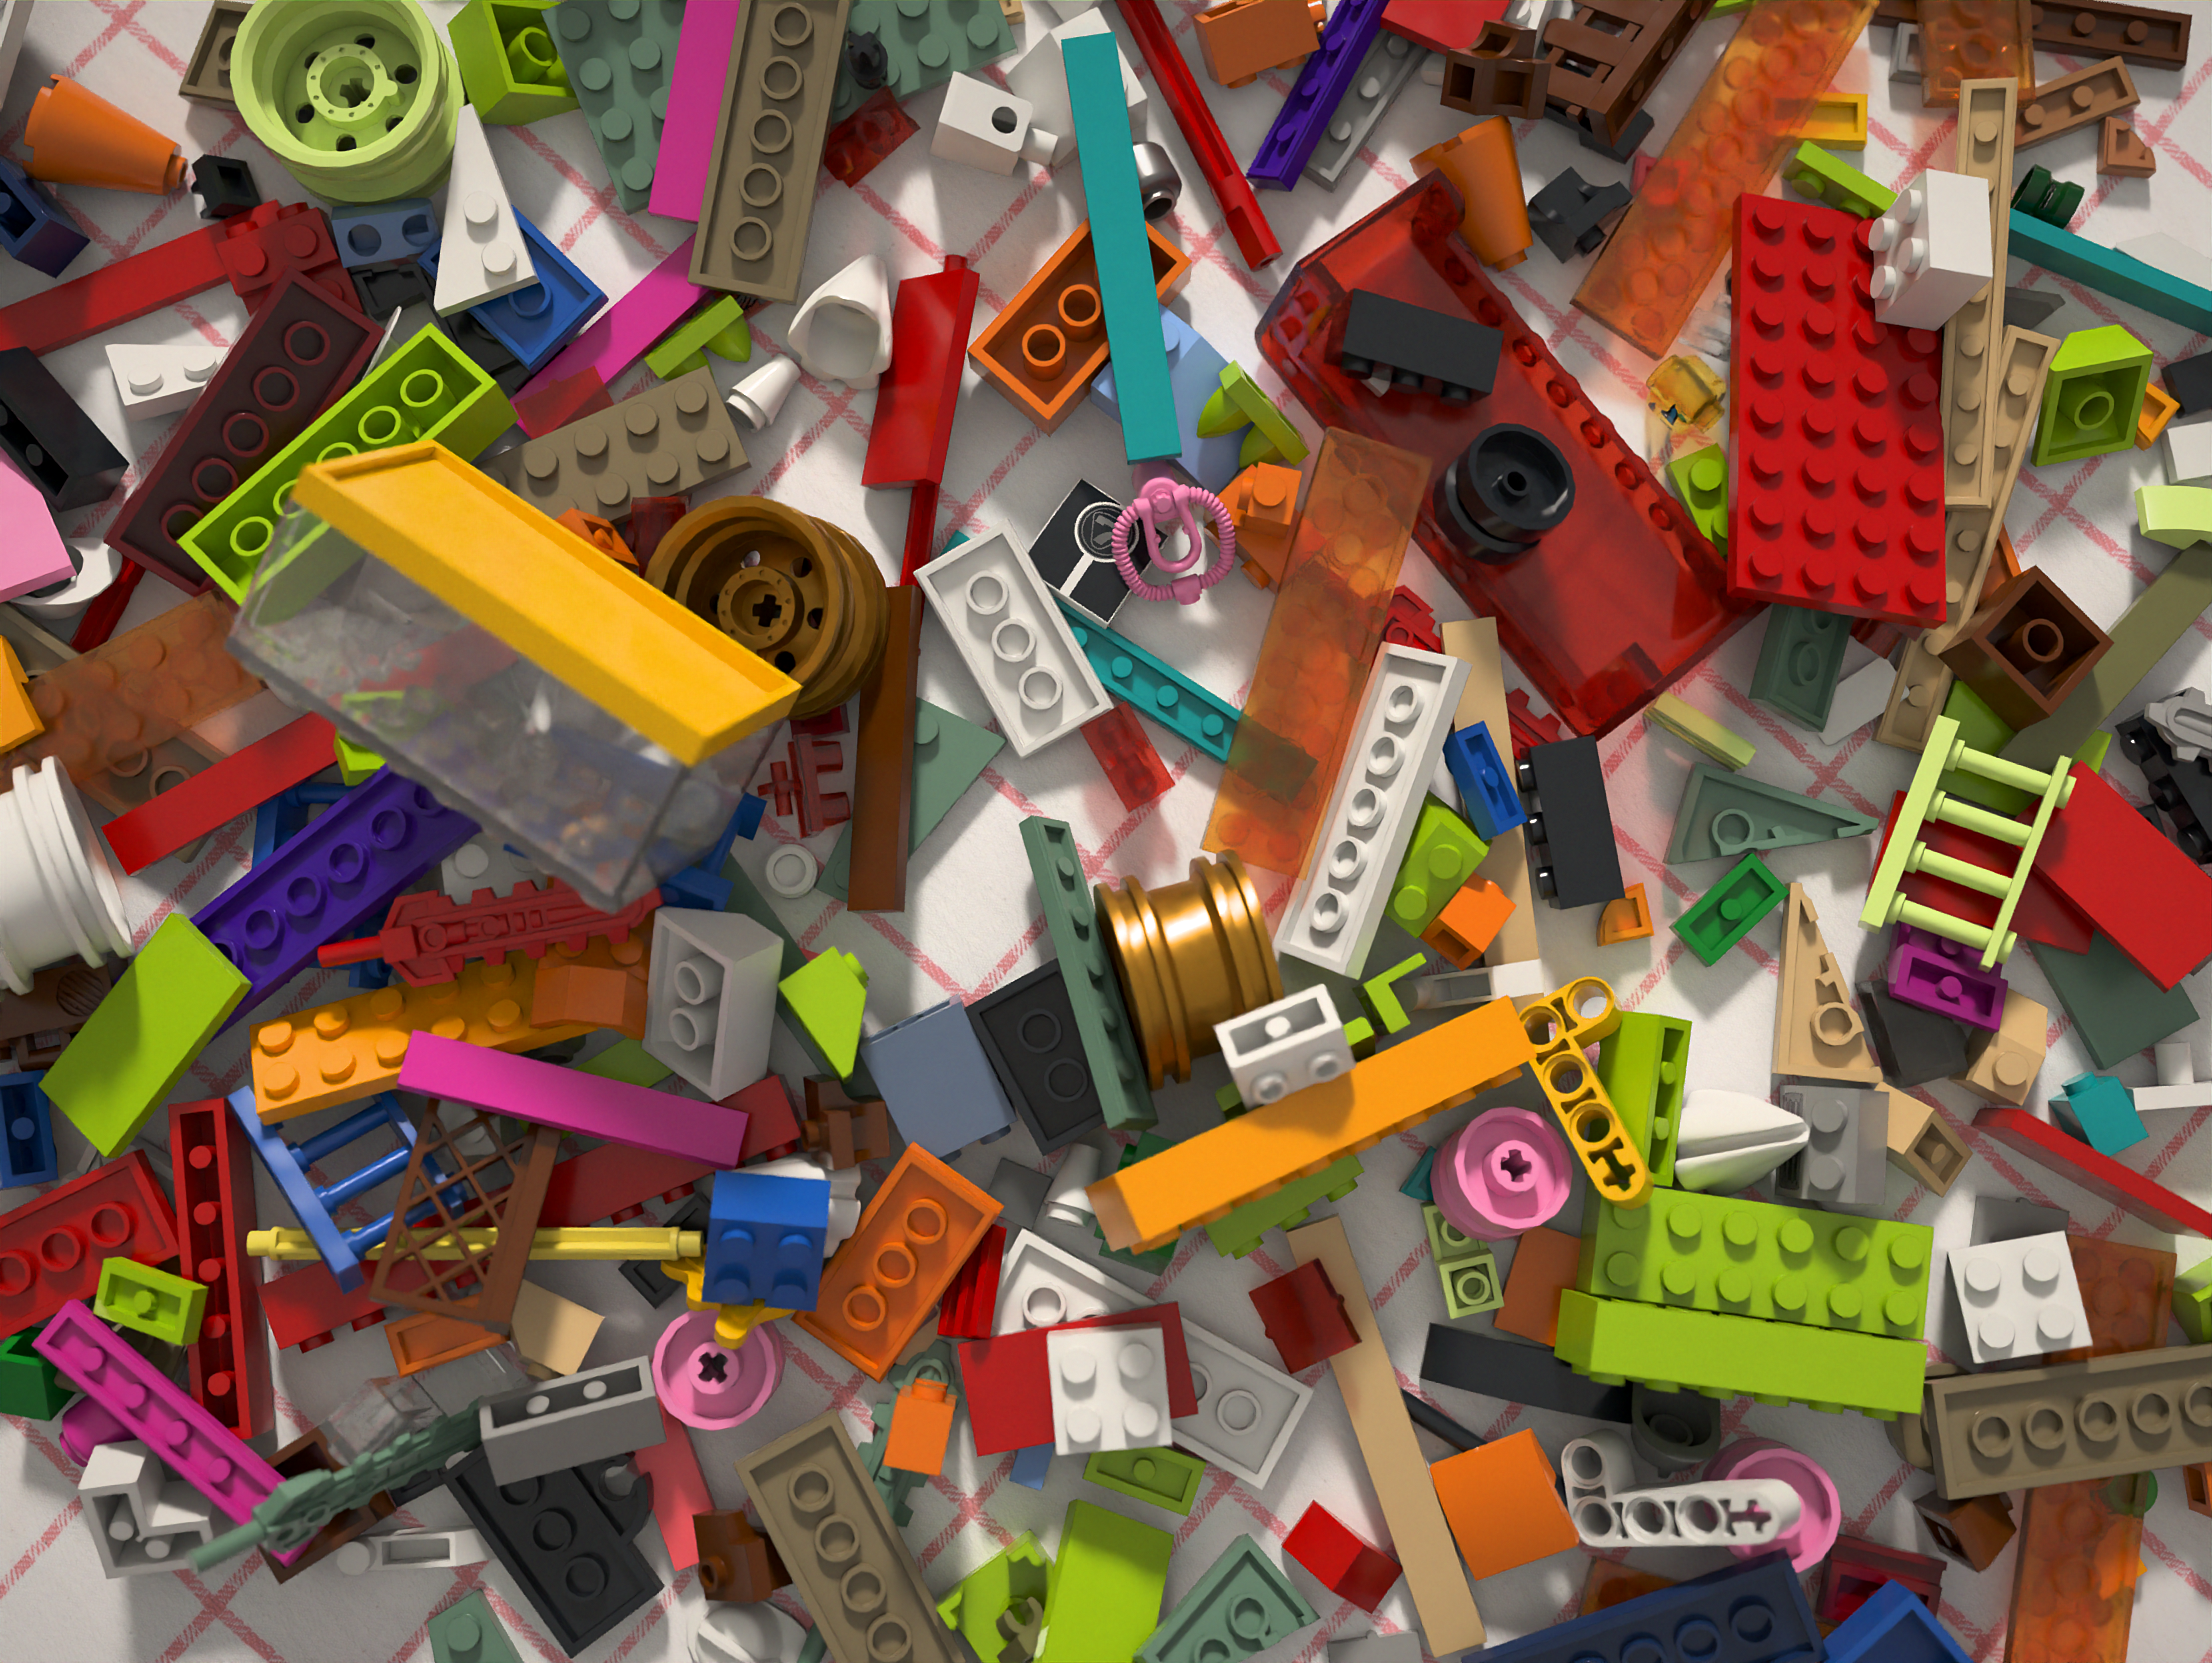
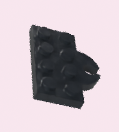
M482 1444L443 1473L440 1478L569 1658L572 1659L665 1587L633 1542L634 1538L647 1525L654 1505L653 1481L650 1472L634 1480L628 1495H616L608 1489L605 1482L607 1470L611 1467H624L636 1455L635 1452L630 1451L497 1486L484 1445Z

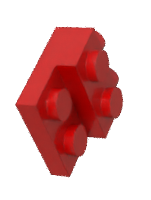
M307 202L285 206L276 212L279 221L261 228L258 227L256 221L236 224L225 230L228 240L215 244L235 294L243 299L249 316L252 315L285 265H290L362 315L368 314L350 268H343L327 212L319 207L309 209Z

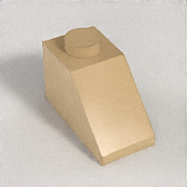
M2007 987L1999 1031L1993 1034L1973 1027L1948 1080L1996 1105L2022 1106L2046 1057L2048 1008Z
M1880 1081L1874 1091L1889 1092L1886 1159L1927 1189L1943 1198L1973 1152L1934 1108Z
M523 1279L509 1327V1333L518 1361L529 1366L525 1374L539 1383L575 1374L604 1317Z

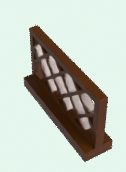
M429 1097L368 1298L374 1302L485 1326V1331L508 1335L564 1130L530 1122L526 1135L504 1146L490 1123L491 1120L501 1114L489 1111L484 1113L481 1109L471 1107L476 1118L448 1133L437 1115L441 1100ZM434 1126L440 1138L428 1144ZM482 1126L497 1151L468 1166L453 1141ZM446 1146L461 1171L432 1187L421 1170L423 1160L426 1156ZM522 1148L519 1162L516 1166L510 1154ZM502 1159L514 1178L511 1189L489 1201L474 1175ZM418 1180L425 1192L412 1198ZM467 1180L481 1206L452 1221L437 1195ZM430 1200L445 1226L415 1242L404 1224L407 1213ZM507 1202L501 1221L495 1208ZM487 1213L498 1231L496 1243L473 1256L458 1229ZM451 1234L466 1260L436 1277L421 1250ZM402 1235L408 1247L395 1254L400 1236ZM414 1255L429 1282L410 1293L386 1289L385 1286L391 1267ZM491 1257L487 1275L485 1276L479 1263ZM471 1268L483 1288L477 1309L453 1304L441 1285ZM435 1290L441 1301L422 1296Z

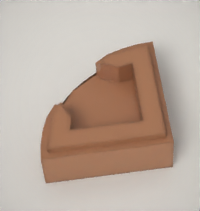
M2106 116L2099 123L2096 174L2149 179L2156 173L2154 153L2150 146L2146 148L2142 140L2130 130L2132 126L2127 122Z

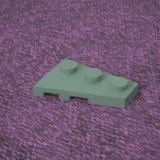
M1247 1533L1237 1536L1134 1653L1132 1658L1136 1663H1240L1255 1653L1268 1649L1280 1642L1283 1637L1299 1628L1312 1624L1321 1617Z

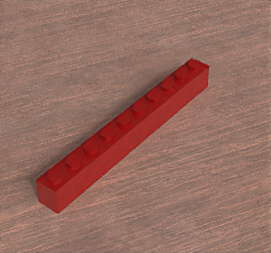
M776 1074L749 1085L718 1102L715 1100L708 1102V1104L749 1114L735 1169L745 1168L744 1161L763 1153L767 1161L770 1162L799 1150L795 1140L801 1138L800 1124L802 1117L785 1074ZM610 1142L554 1165L537 1228H591L590 1224L609 1216L613 1226L645 1214L641 1204L662 1195L665 1205L696 1193L693 1182L712 1174L715 1178L716 1170H728ZM512 1183L485 1193L489 1201L511 1189ZM477 1197L463 1203L465 1214L481 1206ZM507 1202L495 1208L501 1221ZM436 1213L411 1227H444L445 1224L439 1214ZM487 1213L463 1226L468 1228H495ZM364 1260L358 1263L365 1283L343 1295L323 1261L256 1287L279 1350L299 1344L303 1354L335 1341L332 1330L351 1323L354 1332L386 1320L383 1309L392 1305L370 1301L368 1298L379 1260ZM404 1260L391 1267L385 1288L410 1293L429 1282L417 1260ZM465 1260L426 1261L435 1276L438 1277ZM484 1260L479 1263L485 1276L487 1275V1267L490 1264V1260ZM470 1268L446 1283L455 1280L459 1290L479 1281ZM435 1290L422 1296L430 1299L439 1298Z

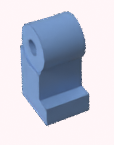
M409 198L386 204L356 208L354 204L332 208L331 223L343 268L405 258L410 254L425 252L440 237L433 204L427 198Z

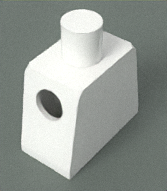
M954 71L929 155L999 175L1011 176L1018 157L1048 167L1058 136L1028 126L1034 108L1030 102Z

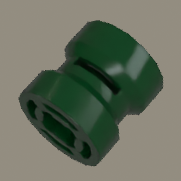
M2034 164L2011 199L2010 208L2064 229L2077 210L2085 188L2072 181L2061 183L2054 180L2051 171Z

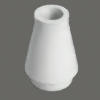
M777 353L770 362L729 390L731 397L725 402L728 413L750 432L757 433L763 426L770 427L794 383L802 375L800 369L787 356Z
M1071 1143L1068 1155L1043 1201L1048 1204L1045 1213L1046 1218L1065 1225L1087 1229L1090 1217H1096L1084 1187L1099 1181L1101 1150L1083 1144Z

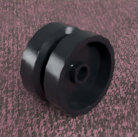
M1498 423L1482 430L1463 453L1458 455L1435 482L1432 503L1436 521L1449 542L1463 554L1487 565H1509L1524 558L1539 544L1543 537L1549 535L1563 522L1573 508L1576 486L1571 467L1563 454L1542 433L1521 424Z

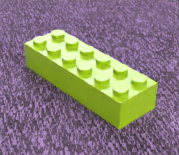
M429 322L176 542L272 638L369 552V550L290 498L303 466L433 439L467 463H470L517 422L520 417L498 383Z
M1587 1179L1575 1290L1592 1294L1923 1340L1934 1227L1654 1187L1649 1201L1642 1207L1634 1210H1623L1612 1205L1596 1188L1593 1180ZM1617 1183V1186L1623 1192L1632 1187L1628 1183Z
M1562 1289L1554 1356L1572 1363V1373L1589 1376V1380L1604 1384L1623 1386L1626 1379L1645 1383L1644 1387L1664 1392L1679 1393L1680 1387L1699 1390L1700 1395L1718 1399L1734 1400L1735 1394L1753 1397L1754 1402L1766 1405L1789 1407L1790 1401L1806 1404L1809 1409L1820 1412L1843 1414L1844 1409L1860 1411L1862 1416L1897 1421L1898 1411L1921 1414L1928 1345L1891 1335Z

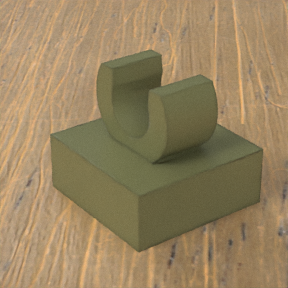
M1028 1598L1019 1607L1021 1614L1026 1620V1626L1017 1623L1010 1610L1005 1611L996 1620L998 1632L1004 1639L1010 1642L997 1655L1000 1663L1033 1662L1044 1615L1040 1603L1035 1598Z

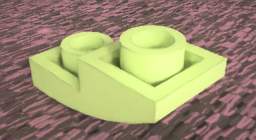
M2159 485L2141 486L2134 492L2141 536L2182 550L2187 549L2199 539L2212 543V489Z
M1434 1201L1421 1203L1420 1208L1449 1318L1454 1319L1505 1307L1493 1253L1489 1250L1487 1242L1466 1237L1445 1220Z

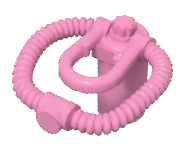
M1164 460L1138 464L1132 474V485L1137 499L1133 500L1132 507L1128 506L1126 508L1127 511L1121 512L1122 516L1117 517L1118 522L1114 524L1115 528L1112 530L1114 535L1111 537L1113 540L1111 546L1113 547V558L1116 560L1115 564L1118 566L1117 569L1120 571V575L1123 576L1122 579L1125 580V584L1129 585L1128 588L1138 597L1144 600L1149 599L1152 602L1154 600L1159 602L1161 599L1162 601L1172 600L1175 597L1176 602L1179 601L1181 605L1193 604L1200 600L1202 588L1207 589L1208 586L1212 587L1213 583L1218 584L1219 580H1223L1224 576L1229 574L1235 562L1236 538L1234 537L1233 521L1230 519L1231 515L1227 513L1228 509L1224 507V503L1220 502L1218 497L1215 498L1214 493L1209 494L1208 490L1202 491V488L1196 489L1191 487L1189 489L1185 484L1179 486L1170 465ZM1189 501L1190 503L1195 502V504L1203 505L1213 515L1217 528H1219L1221 549L1217 564L1209 569L1208 573L1199 574V577L1195 573L1170 581L1171 586L1166 584V587L1165 585L1160 587L1159 585L1155 586L1145 583L1140 578V575L1137 574L1138 572L1135 570L1133 562L1130 561L1131 557L1127 547L1129 527H1132L1135 520H1138L1140 517L1143 521L1148 554L1154 565L1162 571L1169 573L1184 572L1193 567L1199 560L1202 551L1201 537L1188 507ZM1181 517L1184 524L1182 530L1184 534L1189 536L1191 547L1185 558L1179 561H1170L1165 559L1159 551L1158 543H1160L1161 539L1156 534L1155 524Z

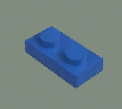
M1481 721L1448 735L1442 748L1445 764L1449 772L1454 776L1465 801L1468 817L1476 826L1482 842L1527 822L1528 819L1485 722Z

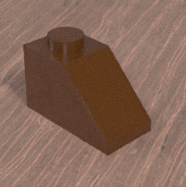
M1937 1489L1913 1501L1939 1551L1978 1574L1989 1568L2017 1531L2008 1514L2009 1511L2013 1510V1505L2006 1492L1947 1500L1939 1497Z

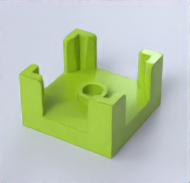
M1029 1529L943 1592L939 1597L936 1610L952 1632L957 1627L960 1629L983 1663H1000L997 1655L1010 1642L1004 1639L998 1632L996 1620L1005 1611L1010 1610L1016 1622L1026 1626V1620L1021 1614L1019 1607L1030 1597L1035 1598L1040 1603L1044 1613L1055 1563L1032 1530Z

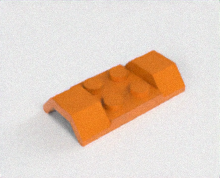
M582 806L562 811L560 816L592 828L601 808ZM625 811L614 837L646 848L656 823L642 813ZM546 866L544 889L553 888L555 876L565 873ZM578 879L580 883L586 882L584 880ZM657 908L650 910L646 919L640 925L630 929V939L626 943L612 945L607 934L589 937L588 949L570 952L565 941L548 944L547 956L536 959L529 1028L544 1029L565 1024L614 1029L632 1040L643 1041L645 1036L648 1003L647 988L655 910Z

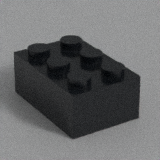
M1058 957L964 1008L1043 1157L1106 1123Z

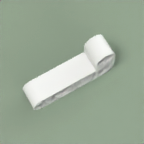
M1599 1429L1574 1439L1565 1446L1562 1453L1561 1465L1569 1515L1580 1534L1579 1539L1589 1546L1634 1547L1762 1544L1791 1529L1797 1524L1801 1515V1503L1797 1493L1782 1480L1750 1479L1636 1483L1628 1442L1620 1433L1613 1429ZM1591 1448L1600 1455L1602 1470L1593 1462ZM1704 1501L1711 1504L1716 1510L1718 1524L1710 1521L1706 1516ZM1651 1502L1662 1511L1664 1525L1657 1522L1653 1517ZM1758 1504L1760 1510H1763L1746 1515V1510ZM1600 1505L1609 1512L1611 1526L1601 1517Z

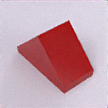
M1314 1499L1281 1543V1546L1331 1592L1370 1614L1374 1612L1403 1571L1401 1564Z

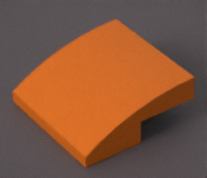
M1532 1428L1431 1464L1429 1470L1442 1508L1457 1544L1476 1581L1578 1546L1580 1534L1554 1487L1556 1474Z

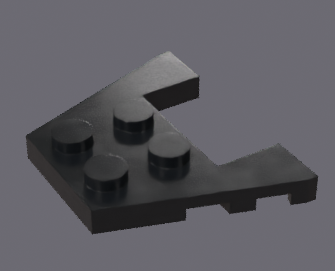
M418 263L398 265V269L374 272L372 269H367L352 274L372 317L377 322L392 316L398 306L403 311L427 299L443 334L498 383L508 400L568 347L565 344L533 375L466 310L442 318L436 312L433 304L436 281Z

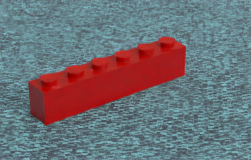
M228 1098L168 1104L181 1277L208 1287L197 1343L187 1345L191 1398L240 1440L254 1438L273 1430L274 1418L265 1311L256 1288L262 1285L260 1256H249L247 1252V1238L250 1231H258L251 1144L237 1123Z

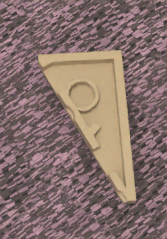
M1786 883L1785 888L1790 893L1784 898L1771 1073L1878 1084L1880 1081L1883 1082L1880 1066H1875L1861 1033L1865 1030L1860 1017L1850 1006V993L1833 952H1828L1816 923L1819 917L1812 900L1805 895L1802 883Z

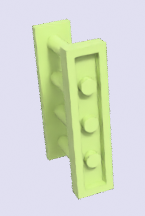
M1938 715L1860 916L1858 927L1879 935L1884 921L1895 925L1897 920L1984 951L1977 969L1989 973L1995 961L2004 965L2007 962L2017 933L2007 930L2053 807L2065 809L2076 778L2066 775L2072 759L2061 755L2053 769L2052 775H2048L1964 747L1965 741L1955 738L1960 722ZM1955 767L2043 796L2032 827L1945 798L1946 792L1936 789L1942 770L1946 769L1954 772ZM1938 818L2022 847L2023 850L2012 879L1925 849L1926 843L1916 840L1923 819L1934 823L1935 819ZM1916 869L2004 899L1993 929L1990 930L1905 900L1907 894L1896 891L1903 871L1915 874Z

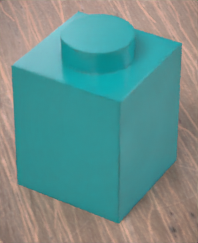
M2092 1071L2077 1075L2061 1084L2064 1093L2048 1100L2066 1134L2107 1157L2149 1137L2117 1076H2095Z

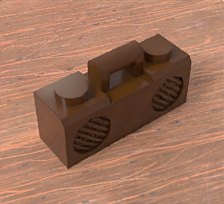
M107 957V963L95 969L87 961L33 972L34 989L22 995L16 994L10 987L6 988L5 999L0 1002V1063L13 1060L11 1051L16 1050L21 1072L51 1069L115 986L113 980L129 968L128 960ZM59 1034V1045L36 1049V1038Z

